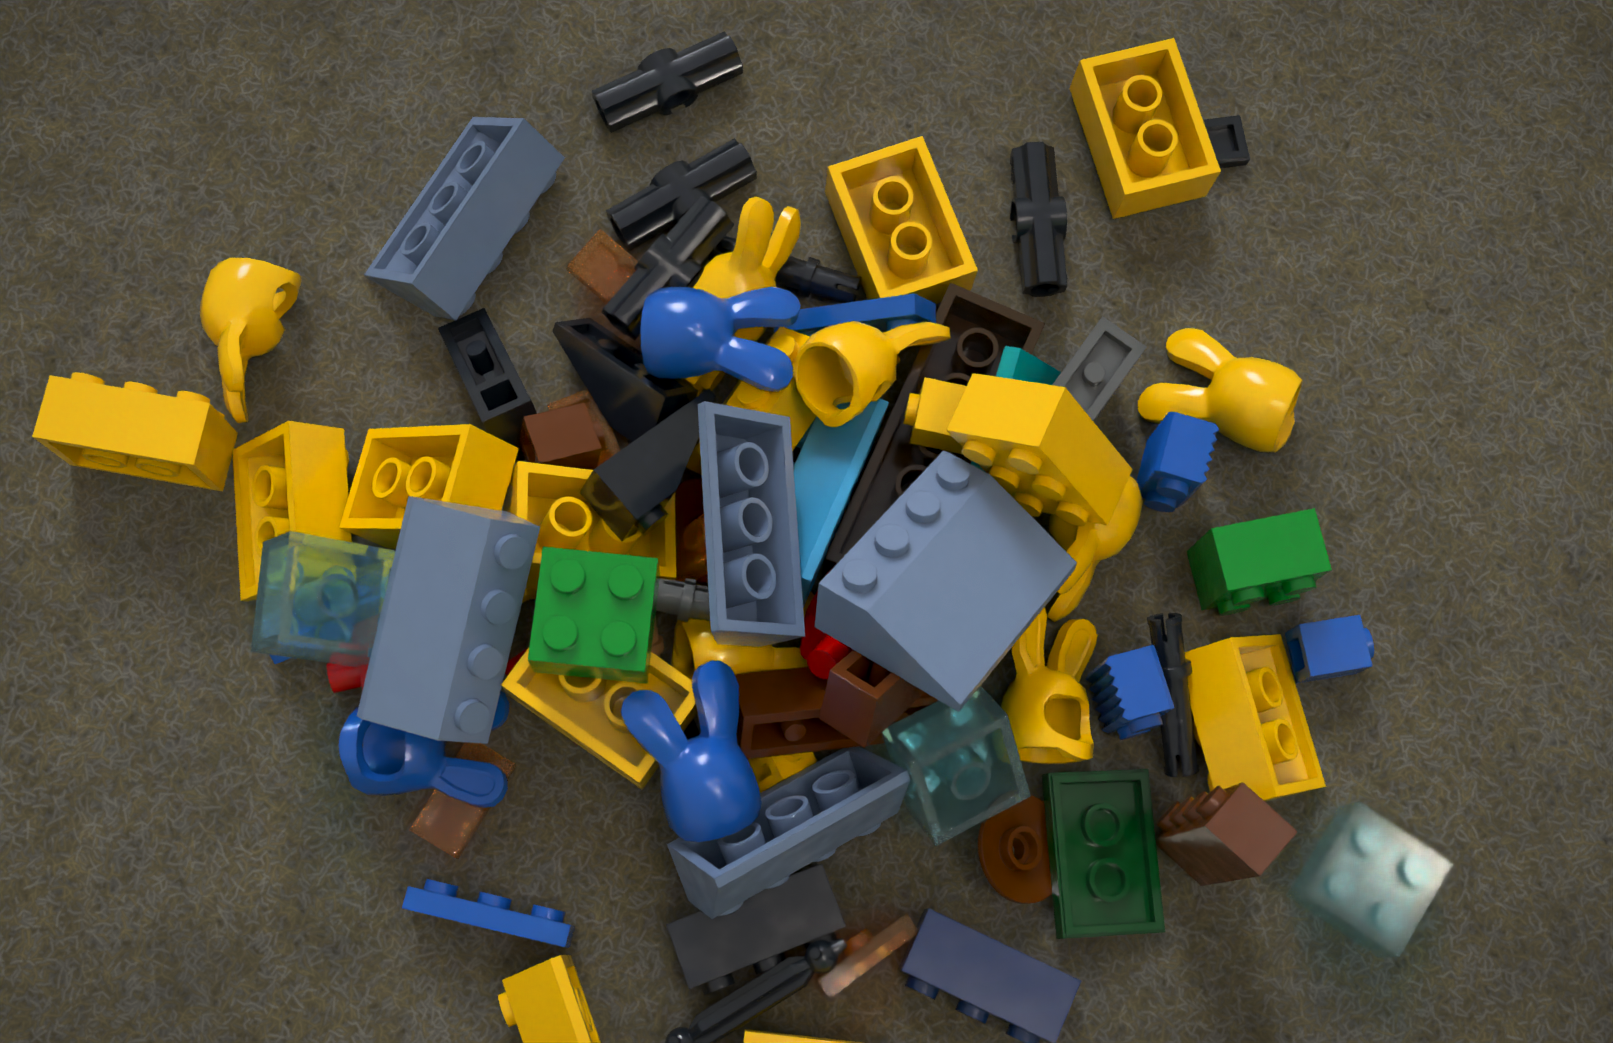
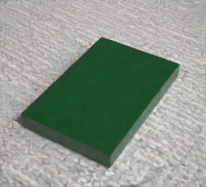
M1148 769L1043 774L1042 785L1056 939L1165 932Z

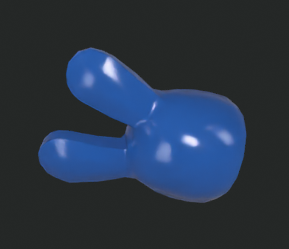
M772 286L747 291L730 298H719L707 291L690 287L660 288L647 296L642 310L641 350L645 368L654 377L671 379L689 378L713 371H724L756 388L779 392L788 386L793 377V366L790 358L777 348L752 340L735 337V332L741 328L790 326L798 319L801 307L800 302L790 291Z
M713 660L700 665L694 671L692 677V688L701 729L699 736L687 740L666 701L659 694L651 690L632 692L623 701L621 715L627 730L660 766L661 797L669 827L680 838L692 842L709 841L737 833L755 821L760 814L762 804L753 769L737 742L736 733L739 717L738 681L730 666L722 661Z
M500 691L491 731L501 727L509 714L510 703L506 694ZM359 706L348 716L341 730L339 754L352 787L367 795H399L422 789H436L475 807L487 808L494 807L503 800L508 789L506 775L496 765L473 760L447 758L445 751L447 741H438L362 720L357 716Z

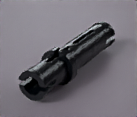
M725 236L717 246L733 252L736 239ZM713 250L709 255V262L717 255L724 253ZM789 256L775 277L777 284L798 289V295L809 298L810 294H814L838 303L855 302L857 295L838 289L839 285L859 291L862 280L861 276H854L820 266V260L809 257L807 261L793 256Z
M1160 613L1147 617V624L1150 630L1151 645L1155 646L1174 704V709L1161 716L1163 722L1161 734L1165 762L1164 773L1170 777H1178L1180 755L1183 777H1187L1199 772L1187 676L1192 674L1191 661L1185 659L1181 623L1183 621L1182 615L1179 613H1168L1169 619L1165 620L1166 635L1164 614Z

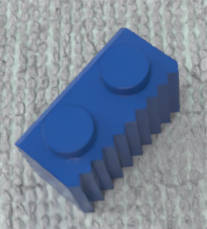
M1168 412V415L1163 418V421L1147 439L1136 480L1141 496L1145 499L1144 504L1147 507L1161 512H1173L1175 508L1182 506L1207 480L1205 474L1210 470L1207 465L1212 460L1210 454L1215 450L1212 445L1217 441L1215 435L1219 431L1215 423L1177 412Z
M1154 645L1109 656L1094 668L1085 679L1092 683L1089 690L1095 693L1092 700L1098 703L1095 708L1096 711L1101 713L1098 720L1105 723L1101 730L1106 733L1117 731L1120 740L1148 733L1152 728L1163 725L1161 716L1174 709Z

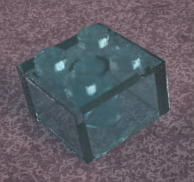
M293 531L264 541L251 652L353 667L369 664L395 550Z
M981 686L959 712L943 702L937 701L888 726L882 732L891 762L908 770L910 783L904 796L907 810L935 846L1031 796L1008 714Z
M1360 801L1338 807L1286 896L1375 956L1400 957L1453 863Z

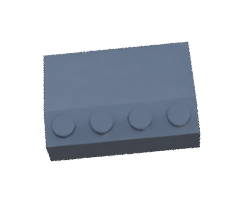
M943 450L819 582L815 627L959 712L1073 573L1077 562L990 474Z

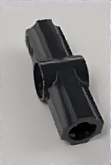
M724 31L679 52L672 48L655 51L642 60L637 71L592 90V97L603 122L612 133L656 112L667 116L673 114L670 109L679 105L690 106L697 99L699 93L743 74V64L731 36H728Z
M734 138L690 164L687 161L681 160L666 166L654 176L649 187L606 210L607 218L623 246L630 251L676 225L679 219L684 216L692 204L701 196L707 200L717 202L756 180L757 171L743 144L737 142Z
M1026 142L1020 147L1012 148L1010 154L1011 182L1014 196L1010 207V221H1015L1016 235H1012L1013 243H1018L1022 294H1028L1032 297H1046L1065 292L1067 288L1068 278L1063 245L1067 232V208L1064 197L1059 196L1054 147L1048 146L1044 142Z
M703 196L694 202L668 235L662 234L650 246L635 265L634 269L636 271L602 309V313L609 320L610 324L623 335H627L635 341L641 334L642 310L647 296L660 288L689 286L701 271L702 267L700 265L733 228L734 223L729 219L727 212L714 201L707 200Z

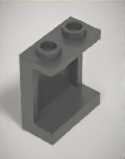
M1102 316L1052 385L1066 387L1095 422L1147 346Z

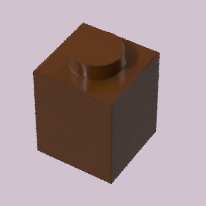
M585 403L523 417L519 442L526 462L594 470L597 467L600 453L606 448L605 436L598 420L591 421Z

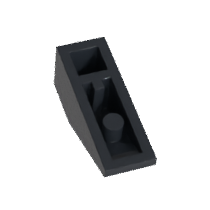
M485 308L439 327L438 330L487 433L519 448L516 457L523 455L524 453L519 442L523 417L537 414Z
M582 318L555 322L552 332L610 427L627 438L629 444L697 397L699 390L681 378H657L650 375L645 368L641 351L593 319Z
M710 389L704 391L596 467L581 489L580 494L621 541L637 530L643 535L648 534L668 516L664 507L676 492L699 438L698 404L704 401L713 403L716 397Z

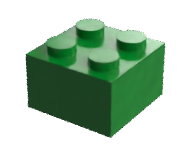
M1315 508L1211 528L1186 551L1201 610L1218 608L1220 616L1246 611L1251 608L1249 603L1257 602L1264 598H1268L1269 606L1296 601L1301 598L1300 593L1317 588L1315 581L1332 571Z
M543 547L528 653V662L534 672L648 683L660 580L658 558Z

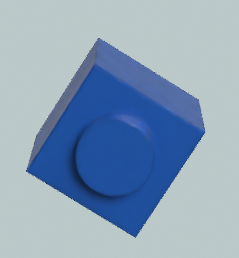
M1361 615L1299 624L1285 632L1296 684L1353 675L1372 667L1371 659L1374 656V642L1370 631L1367 628H1363Z

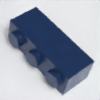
M930 908L924 909L898 967V971L909 976L905 983L906 987L934 1000L940 990L959 1000L955 1008L956 1011L986 1024L989 1015H992L1009 1024L1006 1035L1023 1043H1039L1040 1039L1049 1043H1056L1081 983V980Z

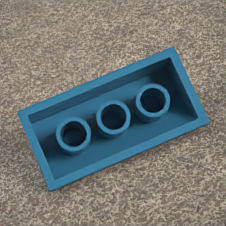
M881 398L870 402L861 414L842 426H825L816 416L815 421L812 422L796 445V447L801 449L796 462H793L803 608L875 443L889 404L888 401ZM850 402L841 403L836 407L846 409L849 407Z

